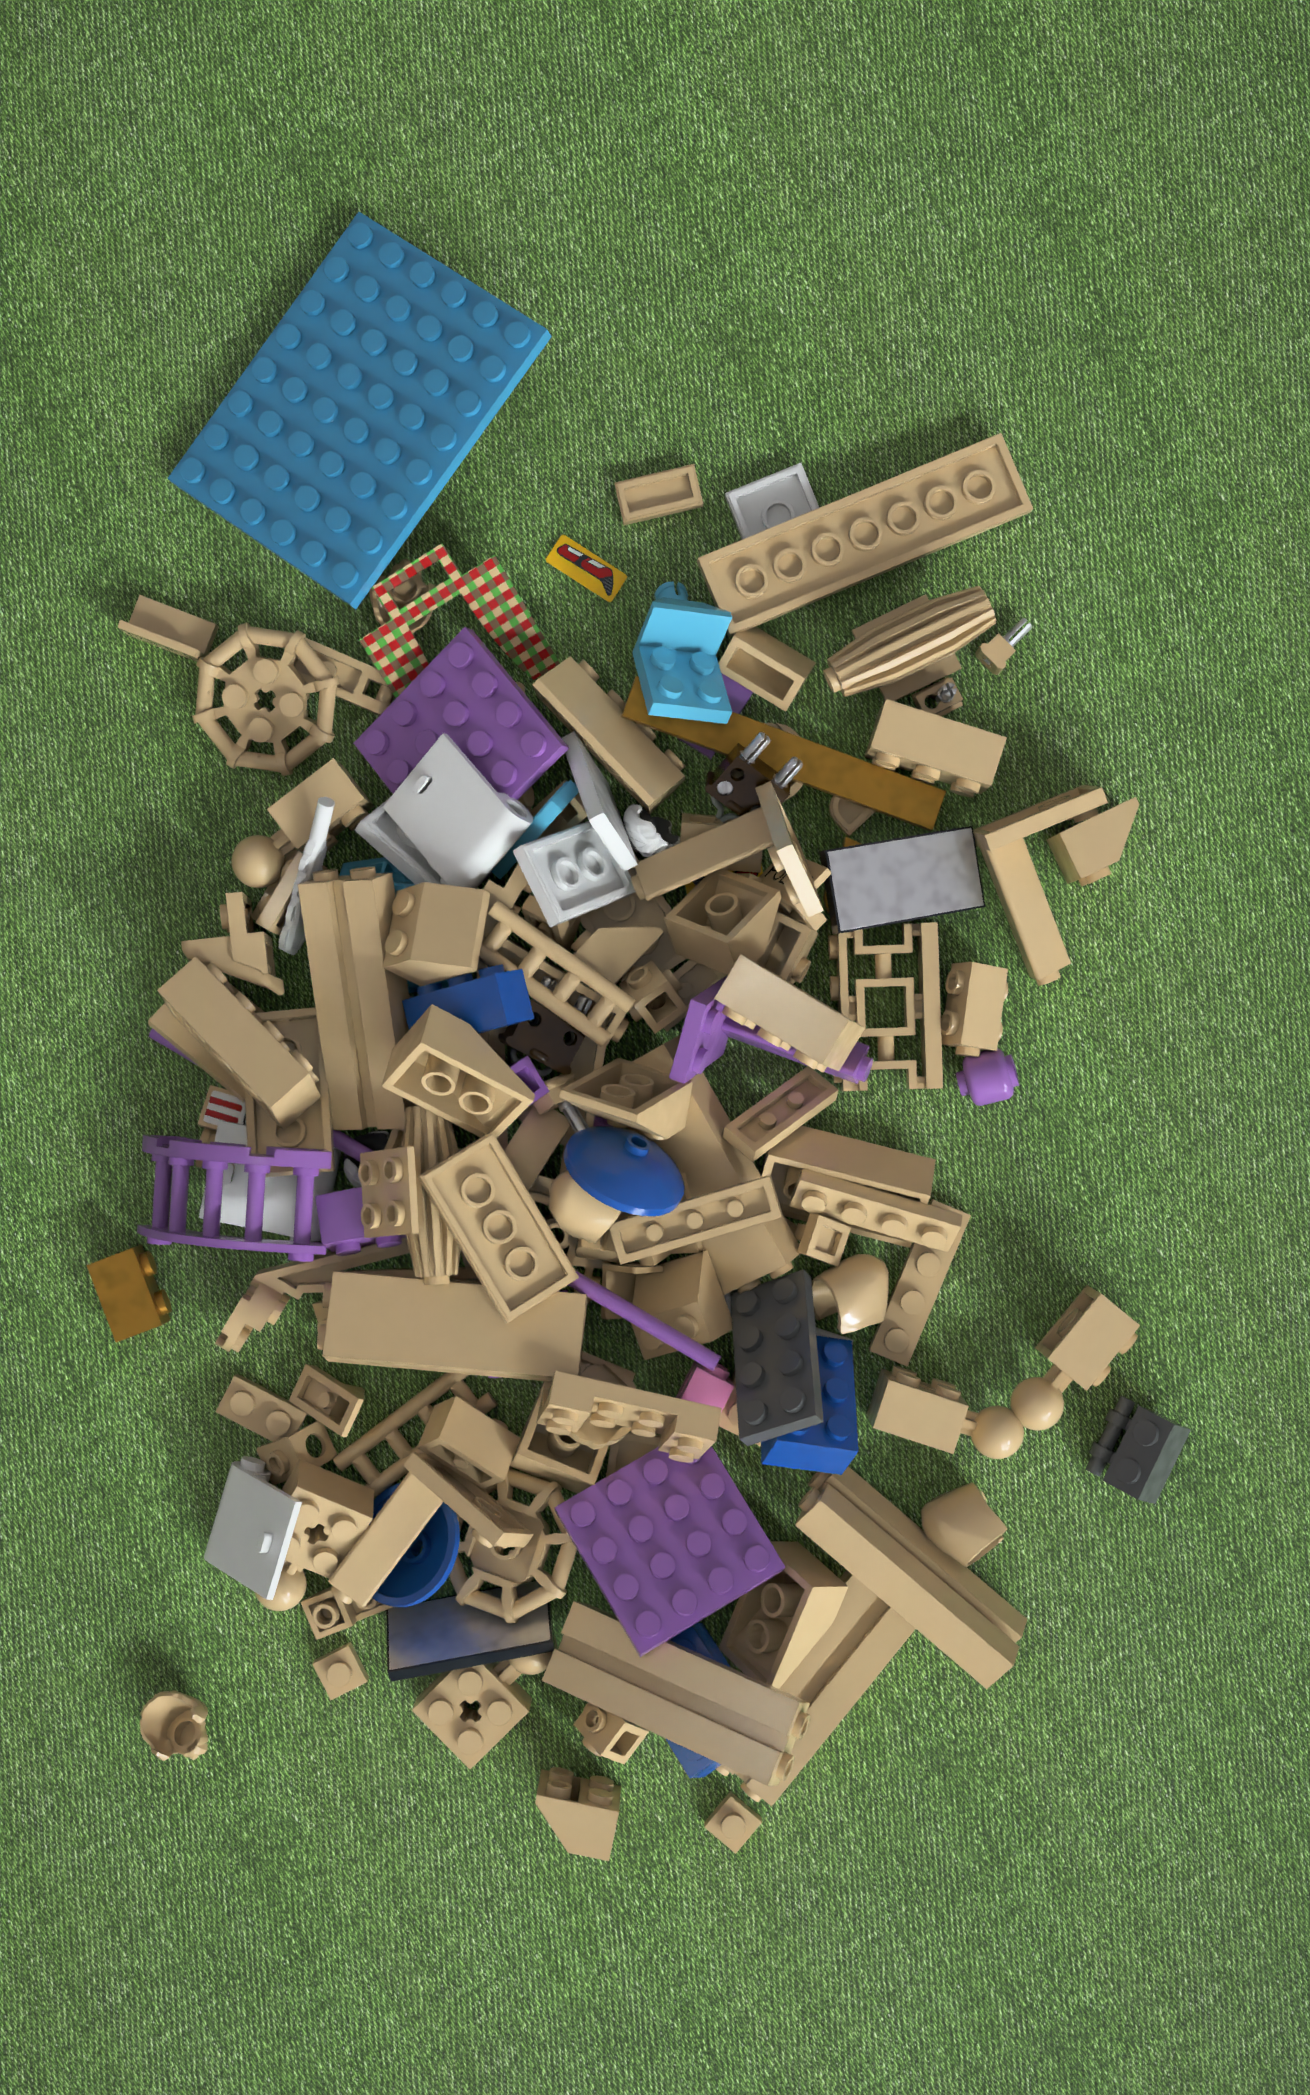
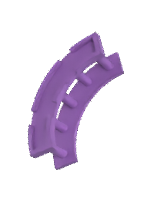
M143 1135L142 1151L152 1154L151 1161H156L152 1225L137 1224V1233L147 1237L148 1244L170 1245L172 1242L225 1249L288 1253V1260L299 1262L314 1261V1254L326 1255V1246L324 1244L310 1241L314 1176H319V1169H331V1151L325 1149L267 1146L266 1154L251 1153V1147H246V1144L210 1142L208 1144L202 1143V1140L184 1136ZM194 1160H202V1168L206 1169L203 1232L186 1229L189 1168L194 1166ZM228 1163L245 1164L244 1172H248L245 1237L220 1235L223 1170H228ZM270 1166L293 1167V1175H297L293 1241L262 1239L266 1173H270Z

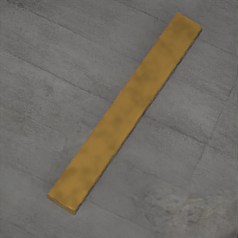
M638 676L634 679L621 716L622 718L728 756L738 743L746 748L759 732H763L771 741L758 758L775 771L779 772L793 756L797 757V760L800 759L802 761L803 767L792 778L793 781L928 831L933 830L946 793L942 789L732 712L727 724L648 715Z

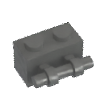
M1121 1395L1115 1408H1110L1105 1417L1108 1423L1098 1443L1094 1441L1089 1450L1092 1456L1085 1470L1100 1477L1106 1464L1109 1463L1110 1466L1103 1481L1138 1500L1156 1504L1191 1429L1156 1411L1138 1406L1133 1418H1130L1129 1416L1136 1402ZM1123 1429L1126 1430L1117 1451H1114L1113 1449Z

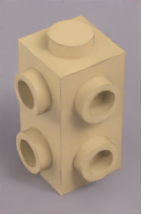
M976 962L951 964V971L947 975L945 984L947 1000L945 1012L941 1017L942 1045L956 1047L955 1055L980 1057L981 1051H997L998 1042L1003 1032L1001 1017L1003 1002L1008 994V969Z

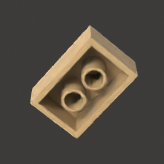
M886 699L879 709L864 757L872 759V764L895 772L896 768L912 772L910 778L928 785H934L935 781L950 784L951 792L973 798L974 793L982 794L992 786L1007 737Z
M741 954L714 998L725 1005L721 1013L751 1029L758 1025L761 1027L757 1033L758 1036L789 1051L791 1046L797 1049L793 1055L794 1058L824 1073L827 1067L840 1071L865 1029L835 1009Z

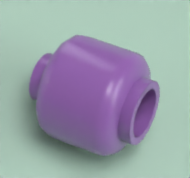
M997 1048V1051H981L980 1057L965 1056L962 1062L963 1071L956 1072L961 1095H970L972 1102L977 1106L1007 1100L1012 1097L1014 1087L1020 1086L1012 1055L1005 1056L1004 1052Z

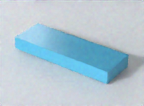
M571 780L566 781L533 817V823L491 871L497 878L501 880L517 862L513 850L523 844L537 840L579 793L575 783Z

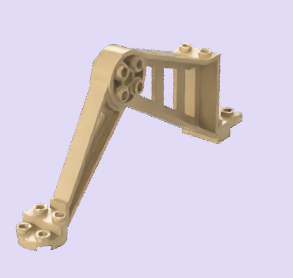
M519 864L516 866L505 887L492 880H488L484 887V890L490 892L482 942H484L498 922L488 915L496 901L498 900L518 915L521 907L517 906L515 902L523 890L529 894L532 892ZM507 938L497 952L518 967L529 950ZM544 959L532 977L541 983L544 976H549L557 982V986L566 972ZM480 960L477 968V979L480 978L478 970L488 967ZM581 981L566 1002L574 1007L579 995L590 998L592 1004L586 1013L588 1015L601 998V995ZM617 1006L614 1007L601 1025V1027L611 1033L602 1047L585 1036L570 1065L571 1072L575 1075L574 1081L601 1068L609 1041L612 1040L618 1043L630 1022L625 1018L626 1013ZM508 1026L480 1033L479 1035L505 1062V1044L500 1042L498 1035L504 1033ZM534 1104L528 1106L517 1119L523 1122ZM578 1108L588 1127H593L595 1115ZM572 1126L560 1142L564 1146L560 1173L567 1170L564 1163V1149L570 1137L575 1133ZM507 1128L497 1138L503 1150L508 1145ZM539 1175L529 1190V1194L535 1204L538 1202L549 1206L550 1188L555 1179ZM552 1213L544 1217L550 1229H561ZM563 1230L555 1238L562 1249L566 1248L565 1254L572 1265L576 1256L575 1249L578 1240ZM402 1238V1244L394 1247L378 1248L377 1244L361 1246V1252L353 1255L337 1256L336 1251L327 1252L326 1255H315L312 1262L292 1261L260 1269L251 1281L247 1292L235 1307L215 1345L227 1352L233 1349L239 1353L253 1328L261 1332L266 1322L275 1325L290 1300V1296L299 1300L303 1293H323L325 1283H332L333 1271L424 1279V1277H415L413 1268L346 1270L410 1253L407 1238ZM460 1250L465 1267H459L458 1275H449L450 1282L482 1285L462 1250Z

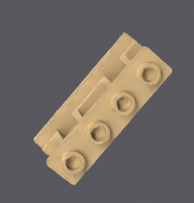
M938 922L902 924V945L863 946L862 929L829 935V960H836L837 976H830V1000L838 1001L839 1013L865 1028L860 1037L877 1036L878 1061H873L871 1070L906 1069L907 1089L943 1088ZM912 937H917L919 994H914V977L892 978L891 954L913 953ZM847 939H853V955H875V979H855L854 996H849ZM903 986L905 1027L866 1029L864 988ZM915 1019H920L922 1076H917L916 1060H895L894 1036L916 1035ZM833 1075V1083H840L841 1091L843 1092L868 1091L867 1079L865 1082L859 1080L858 1084Z

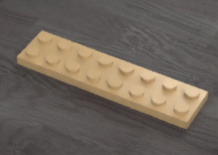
M999 433L701 556L697 559V564L715 606L731 612L732 619L726 632L728 637H732L736 632L746 631L1026 515L1033 510V506L1003 435Z

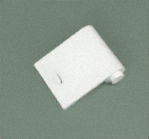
M444 733L383 806L385 811L442 877L440 879L441 884L477 888L534 820L532 814L521 802L515 798H510L508 794L497 792L448 734Z
M219 1120L214 1142L246 1144L247 1147L246 1125ZM335 1147V1171L320 1172L319 1176H314L310 1242L321 1241L315 1196L334 1191L342 1152ZM228 1163V1170H223L221 1223L245 1227L248 1172H244L245 1164ZM297 1175L265 1178L262 1231L290 1236L289 1241H293ZM205 1189L199 1213V1218L203 1219L204 1217Z
M242 1456L241 1461L231 1463L204 1559L263 1598L273 1600L302 1502L269 1483L271 1472L265 1469L266 1463L254 1457Z

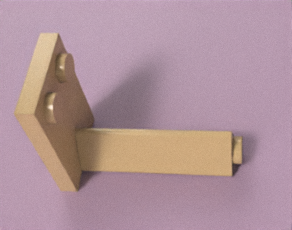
M771 781L755 788L761 804L760 808L637 862L638 865L635 866L637 875L631 877L633 887L639 899L643 900L646 898L649 901L767 849L776 871L780 872L785 869L789 877L783 883L792 904L795 905L801 902L807 917L824 911L802 847Z
M1081 785L973 830L976 847L981 849L1029 977L1035 979L1038 986L1059 979L1061 977L1059 970L1071 964L1024 837L1065 820L1074 819V822L1077 823L1098 815L1097 807L1108 803L1102 787Z
M413 1452L403 1465L409 1471L329 1578L328 1582L333 1585L330 1590L336 1598L346 1604H351L354 1600L362 1607H365L443 1502L474 1528L471 1531L472 1536L488 1548L492 1546H499L505 1549L507 1547L524 1548L534 1534L483 1489L428 1454Z

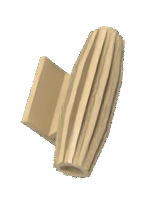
M980 586L931 600L925 594L853 629L852 634L855 640L827 659L829 668L823 670L824 677L833 693L840 691L844 697L879 687L884 700L897 701L961 670L962 667L955 652L996 624L994 610L986 593Z
M420 1106L406 1107L402 1147L360 1153L358 1176L362 1185L363 1207L361 1209V1222L364 1226V1238L406 1235L415 1277H424V1285L450 1284L449 1275H458L461 1249L417 1176L458 1151L452 1122Z

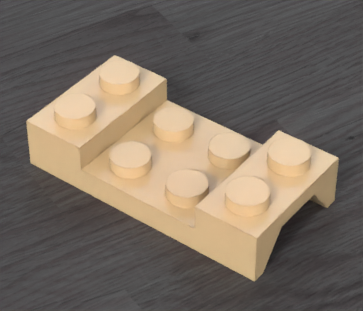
M555 1370L550 1390L544 1389L542 1391L536 1423L546 1425L548 1432L558 1435H570L571 1431L578 1432L587 1418H590L591 1424L598 1427L614 1428L615 1424L630 1427L631 1432L638 1436L655 1437L656 1434H661L658 1451L669 1453V1458L672 1460L690 1463L694 1459H699L716 1442L722 1408Z

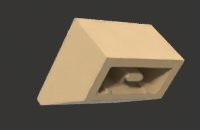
M552 1767L550 1771L541 1769L535 1804L566 1851L571 1854L609 1861L619 1816L621 1786L614 1785L612 1779L604 1776L595 1775L591 1776L590 1779L574 1776L572 1771L565 1768Z

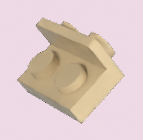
M294 849L285 857V865L281 870L280 878L274 884L267 887L251 914L252 919L256 920L258 925L279 936L285 922V915L291 900L299 863L303 855L297 849ZM322 865L323 870H327V867Z

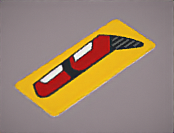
M566 535L560 536L546 558L547 563L607 602L613 601L627 579L625 573Z

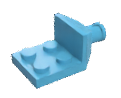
M666 582L659 586L655 592V601H652L632 652L648 715L727 724L732 714V709L716 654L731 622V612L703 602L688 601V593L682 583H677V595L674 582Z

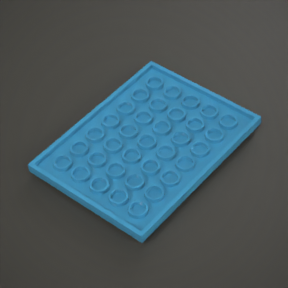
M358 212L167 479L356 610L552 336L545 327L361 212Z

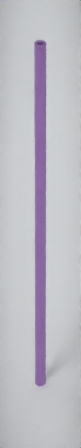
M153 1028L149 1033L151 1039L194 1063ZM333 1130L334 1147L360 1162V1153L373 1151L343 1132ZM576 1271L579 1278L568 1284V1286L582 1294H586L588 1298L711 1371L715 1369L721 1358L720 1355Z

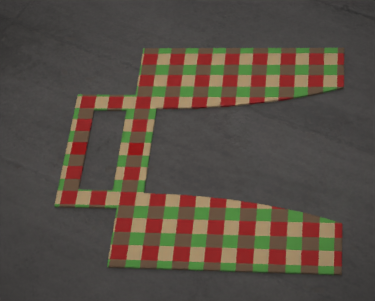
M443 543L372 587L391 620L360 638L359 641L395 698L429 665L408 626L460 593L490 636L530 678L535 680L560 664L495 555L462 575ZM439 560L449 579L399 609L389 591Z

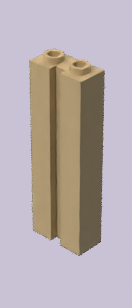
M375 867L351 869L350 875L339 876L338 869L313 872L312 880L298 884L324 1070L329 1088L333 1130H363L367 1127H377V1130L404 1129L406 1107L418 1105L381 1086L392 1049L409 1031L402 1000L409 999L407 980L382 968L386 951L385 942L389 935L393 914L392 904L395 899L392 873H376Z
M681 1035L632 1062L670 1074ZM704 1073L695 1075L690 1079L693 1081L685 1128L665 1140L651 1139L673 1159L680 1172H685L691 1198L761 1177L754 1162L749 1160L722 1137L724 1127L731 1121ZM628 1127L629 1130H632V1131H635V1132H638V1133L644 1135V1131H641V1130H638V1129H635V1128H632V1127ZM784 1216L701 1241L703 1251L708 1250L723 1295L737 1289L739 1294L752 1290L761 1284L759 1278L766 1274H769L772 1279L785 1274L794 1268L791 1261L800 1254L797 1252L799 1243Z
M333 1271L332 1283L326 1282L324 1285L322 1305L323 1308H328L327 1323L320 1324L317 1349L323 1350L322 1356L328 1362L552 1382L555 1370L580 1376L587 1310L586 1294L556 1292L509 1323H505L483 1285L450 1282V1284L424 1285V1279Z
M849 1466L842 1475L816 1472L808 1483L811 1489L798 1504L802 1511L795 1523L797 1528L986 1689L1014 1666L1019 1650L1016 1642L1023 1636L1027 1622L1026 1617L971 1570L961 1565L950 1555L942 1552L927 1538L923 1529Z
M848 1570L840 1577L849 1587L833 1624L779 1688L810 1703L806 1712L810 1714V1722L802 1739L796 1738L791 1751V1755L795 1757L789 1776L785 1781L780 1780L779 1785L767 1786L724 1765L716 1768L724 1776H728L731 1773L743 1780L740 1785L741 1789L756 1802H760L763 1799L770 1806H773L916 1629Z
M573 1601L561 1631L564 1634L559 1648L553 1651L542 1678L543 1682L764 1785H779L780 1780L785 1781L795 1760V1757L791 1755V1751L796 1738L802 1739L810 1722V1714L806 1713L810 1705L809 1702L670 1640L640 1657L615 1615L588 1603Z

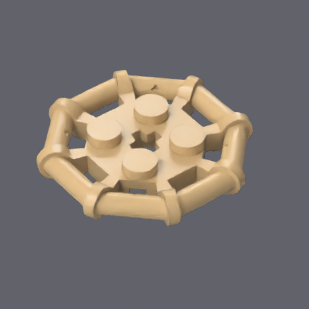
M249 623L238 625V630L206 657H199L196 666L199 667L196 710L192 718L194 724L198 723L227 759L226 765L235 769L239 766L280 772L282 776L293 774V769L326 742L331 743L335 734L332 732L336 688L340 684L339 678L332 675L305 640L306 634L297 630L294 633L252 627ZM259 644L285 648L282 658L272 659L260 656ZM243 648L248 658L247 661L233 672L223 666L226 661ZM297 656L315 678V681L307 684L292 663ZM215 678L225 681V689L222 692L224 705L213 708ZM260 690L265 693L274 692L276 697L273 698L272 703L275 708L272 711L267 707L261 708L259 706L258 700L260 698L258 692ZM319 692L317 721L309 718L308 710L306 711L307 700L310 698V693ZM224 716L228 717L241 734L236 744L216 719ZM302 727L310 735L290 750L285 739ZM252 740L259 743L269 742L274 745L275 755L250 752L248 749Z
M510 1466L504 1481L483 1490L488 1494L497 1490L499 1498L497 1502L534 1534L524 1548L515 1547L514 1550L508 1552V1555L503 1554L504 1548L499 1546L488 1548L477 1541L471 1534L474 1528L469 1525L464 1542H459L458 1553L465 1552L467 1557L471 1558L474 1565L472 1567L474 1574L468 1579L458 1554L453 1569L449 1574L457 1594L455 1600L461 1606L467 1604L502 1617L508 1624L517 1623L519 1618L556 1598L562 1599L567 1593L565 1586L577 1552V1548L558 1518L554 1508L565 1502L561 1493L562 1486L556 1480L548 1482L514 1470ZM514 1487L537 1495L530 1506L512 1500ZM547 1506L550 1507L561 1533L549 1534V1525L541 1515V1512ZM457 1514L461 1531L464 1520ZM561 1545L552 1575L543 1570L550 1546ZM534 1578L542 1586L518 1599L517 1586L528 1583ZM484 1581L502 1587L501 1599L480 1591Z

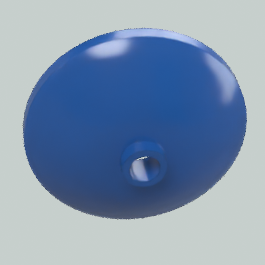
M613 1126L589 1127L574 1133L564 1149V1163L574 1181L592 1197L619 1211L639 1216L665 1215L677 1208L684 1195V1181L676 1163L654 1141L638 1132Z
M400 1483L389 1487L374 1499L373 1519ZM444 1502L441 1504L372 1598L392 1607L414 1606L431 1597L444 1584L455 1564L460 1542L457 1514Z

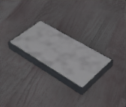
M973 826L819 851L821 865L827 867L832 873L824 881L833 934L985 907Z
M536 1580L517 1586L518 1599L542 1586ZM502 1587L480 1590L500 1599L502 1597ZM457 1595L425 1600L414 1606L393 1607L386 1610L387 1672L391 1682L553 1652L555 1649L551 1601L520 1617L517 1623L509 1624L502 1617L467 1604L461 1606L455 1600Z

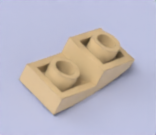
M534 1105L504 1150L528 1192L571 1127L567 1118L558 1111L551 1110L539 1115Z
M332 1586L301 1601L316 1640L352 1627L359 1620L393 1608L392 1606L379 1603L373 1598L370 1599L365 1607H362L354 1600L351 1604H346L332 1594L330 1590Z

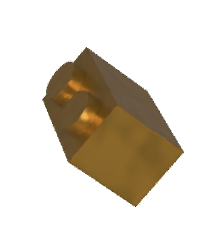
M142 1244L86 1265L115 1342L151 1330L170 1321L168 1313L172 1312L169 1297L164 1289L159 1290L154 1275L157 1274L155 1260L150 1251H144Z

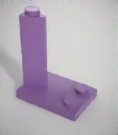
M725 976L690 1000L669 1078L685 1084L695 1075L702 1074L707 1066L724 1054L728 1037L803 1065L805 1064L793 1057L797 1050L791 1046L789 1051L758 1036L757 1033L761 1028L758 1025L751 1029L721 1013L725 1005L714 998L727 978ZM857 1042L840 1071L827 1067L824 1072L858 1084L859 1080L865 1082L873 1064V1058L867 1057L869 1046Z

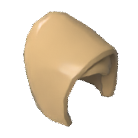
M568 1170L560 1173L551 1184L549 1209L561 1229L575 1238L584 1239L589 1243L596 1244L621 1213V1211L598 1201L584 1191L574 1181Z
M856 1254L843 1259L838 1267L832 1265L812 1280L816 1320H821L838 1312L837 1329L841 1334L855 1332L867 1326L883 1322L889 1295V1272L884 1261L870 1254Z
M972 1482L941 1494L927 1502L921 1509L922 1527L927 1538L942 1552L950 1555L964 1567L972 1565L1004 1539L1002 1535L1007 1530L1001 1519L987 1505L984 1493Z

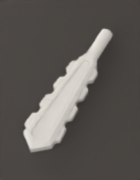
M320 797L318 799L310 836L299 863L291 900L278 941V948L291 955H295L306 940L298 884L312 880L313 872L323 870L322 865L327 851L326 838L335 805L334 800L328 797Z

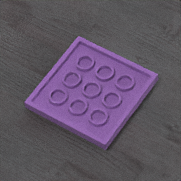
M464 627L353 743L394 794L443 733L448 734L497 792L508 794L510 798L517 800L569 749L567 744L476 633L467 627Z
M712 1446L699 1459H694L690 1463L672 1460L669 1458V1453L658 1451L659 1447L595 1483V1485L554 1507L558 1518L640 1657L785 1569L784 1563Z

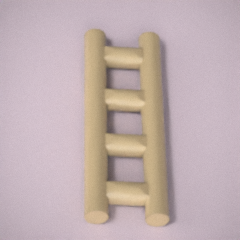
M497 900L488 915L498 922L484 942H482L479 960L488 967L503 964L505 972L522 969L530 997L602 1047L611 1035L610 1032L601 1027L603 1022L615 1006L627 1013L636 999ZM511 932L533 946L518 967L497 952ZM546 956L567 971L553 992L532 977ZM581 981L601 995V998L588 1016L566 1002Z
M446 1372L333 1458V1461L341 1471L353 1464L367 1482L364 1486L373 1489L374 1498H376L409 1472L403 1465L413 1452L426 1454L418 1449L417 1446L414 1448L410 1446L398 1430L401 1426L417 1414L424 1424L427 1425L433 1410L430 1404L449 1390H451L454 1396L473 1402L476 1409L483 1414L496 1407L497 1402L489 1392L477 1399L463 1380L470 1374ZM385 1439L400 1459L380 1473L366 1453Z

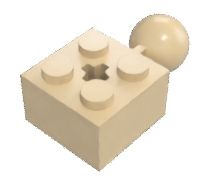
M331 759L267 808V811L280 826V830L271 837L263 835L249 836L237 844L232 854L231 864L234 874L243 884L253 888H264L274 884L280 878L281 870L285 865V856L294 849L301 852L304 851L320 797H328L335 802L326 838L327 851L338 843L335 837L347 827L351 831L355 830L359 822L369 815L368 811L375 806L347 769L337 760Z
M1088 1285L1085 1286L1035 1347L1053 1363L1052 1367L1043 1378H1027L1020 1382L1012 1392L1010 1399L1011 1410L1023 1427L1040 1431L1055 1425L1061 1418L1064 1410L1062 1393L1072 1380L1086 1391L1091 1385L1097 1387L1110 1373L1111 1367L1108 1364L1117 1353H1126L1138 1338L1135 1332L1140 1325L1103 1294Z
M893 1366L892 1372L881 1368L866 1414L873 1428L954 1454L960 1433L970 1436L975 1448L988 1458L1004 1459L1013 1455L1020 1448L1024 1438V1428L1011 1409L995 1405L986 1407L979 1413L968 1410L969 1405L961 1396V1392L956 1390V1386L951 1383L933 1378L931 1384H928L916 1377V1372L906 1368Z
M299 1459L284 1484L282 1491L298 1499L302 1504L273 1600H267L255 1593L256 1598L264 1607L273 1611H285L296 1606L306 1591L307 1581L303 1571L304 1568L327 1578L332 1576L373 1519V1489Z
M554 1635L555 1649H557V1641ZM553 1652L442 1672L416 1698L412 1711L471 1769L530 1711L532 1697L515 1680L521 1674L535 1675L545 1671ZM477 1700L480 1703L477 1710H472L465 1706L466 1701L471 1704Z

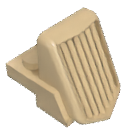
M243 892L225 893L226 904L220 905V919L222 929H227V933H230V936L181 941L184 955L189 962L196 956L206 967L212 962L223 973L267 988L279 996L285 993L284 982L276 977L272 938L265 932L254 931V922L251 917V899Z

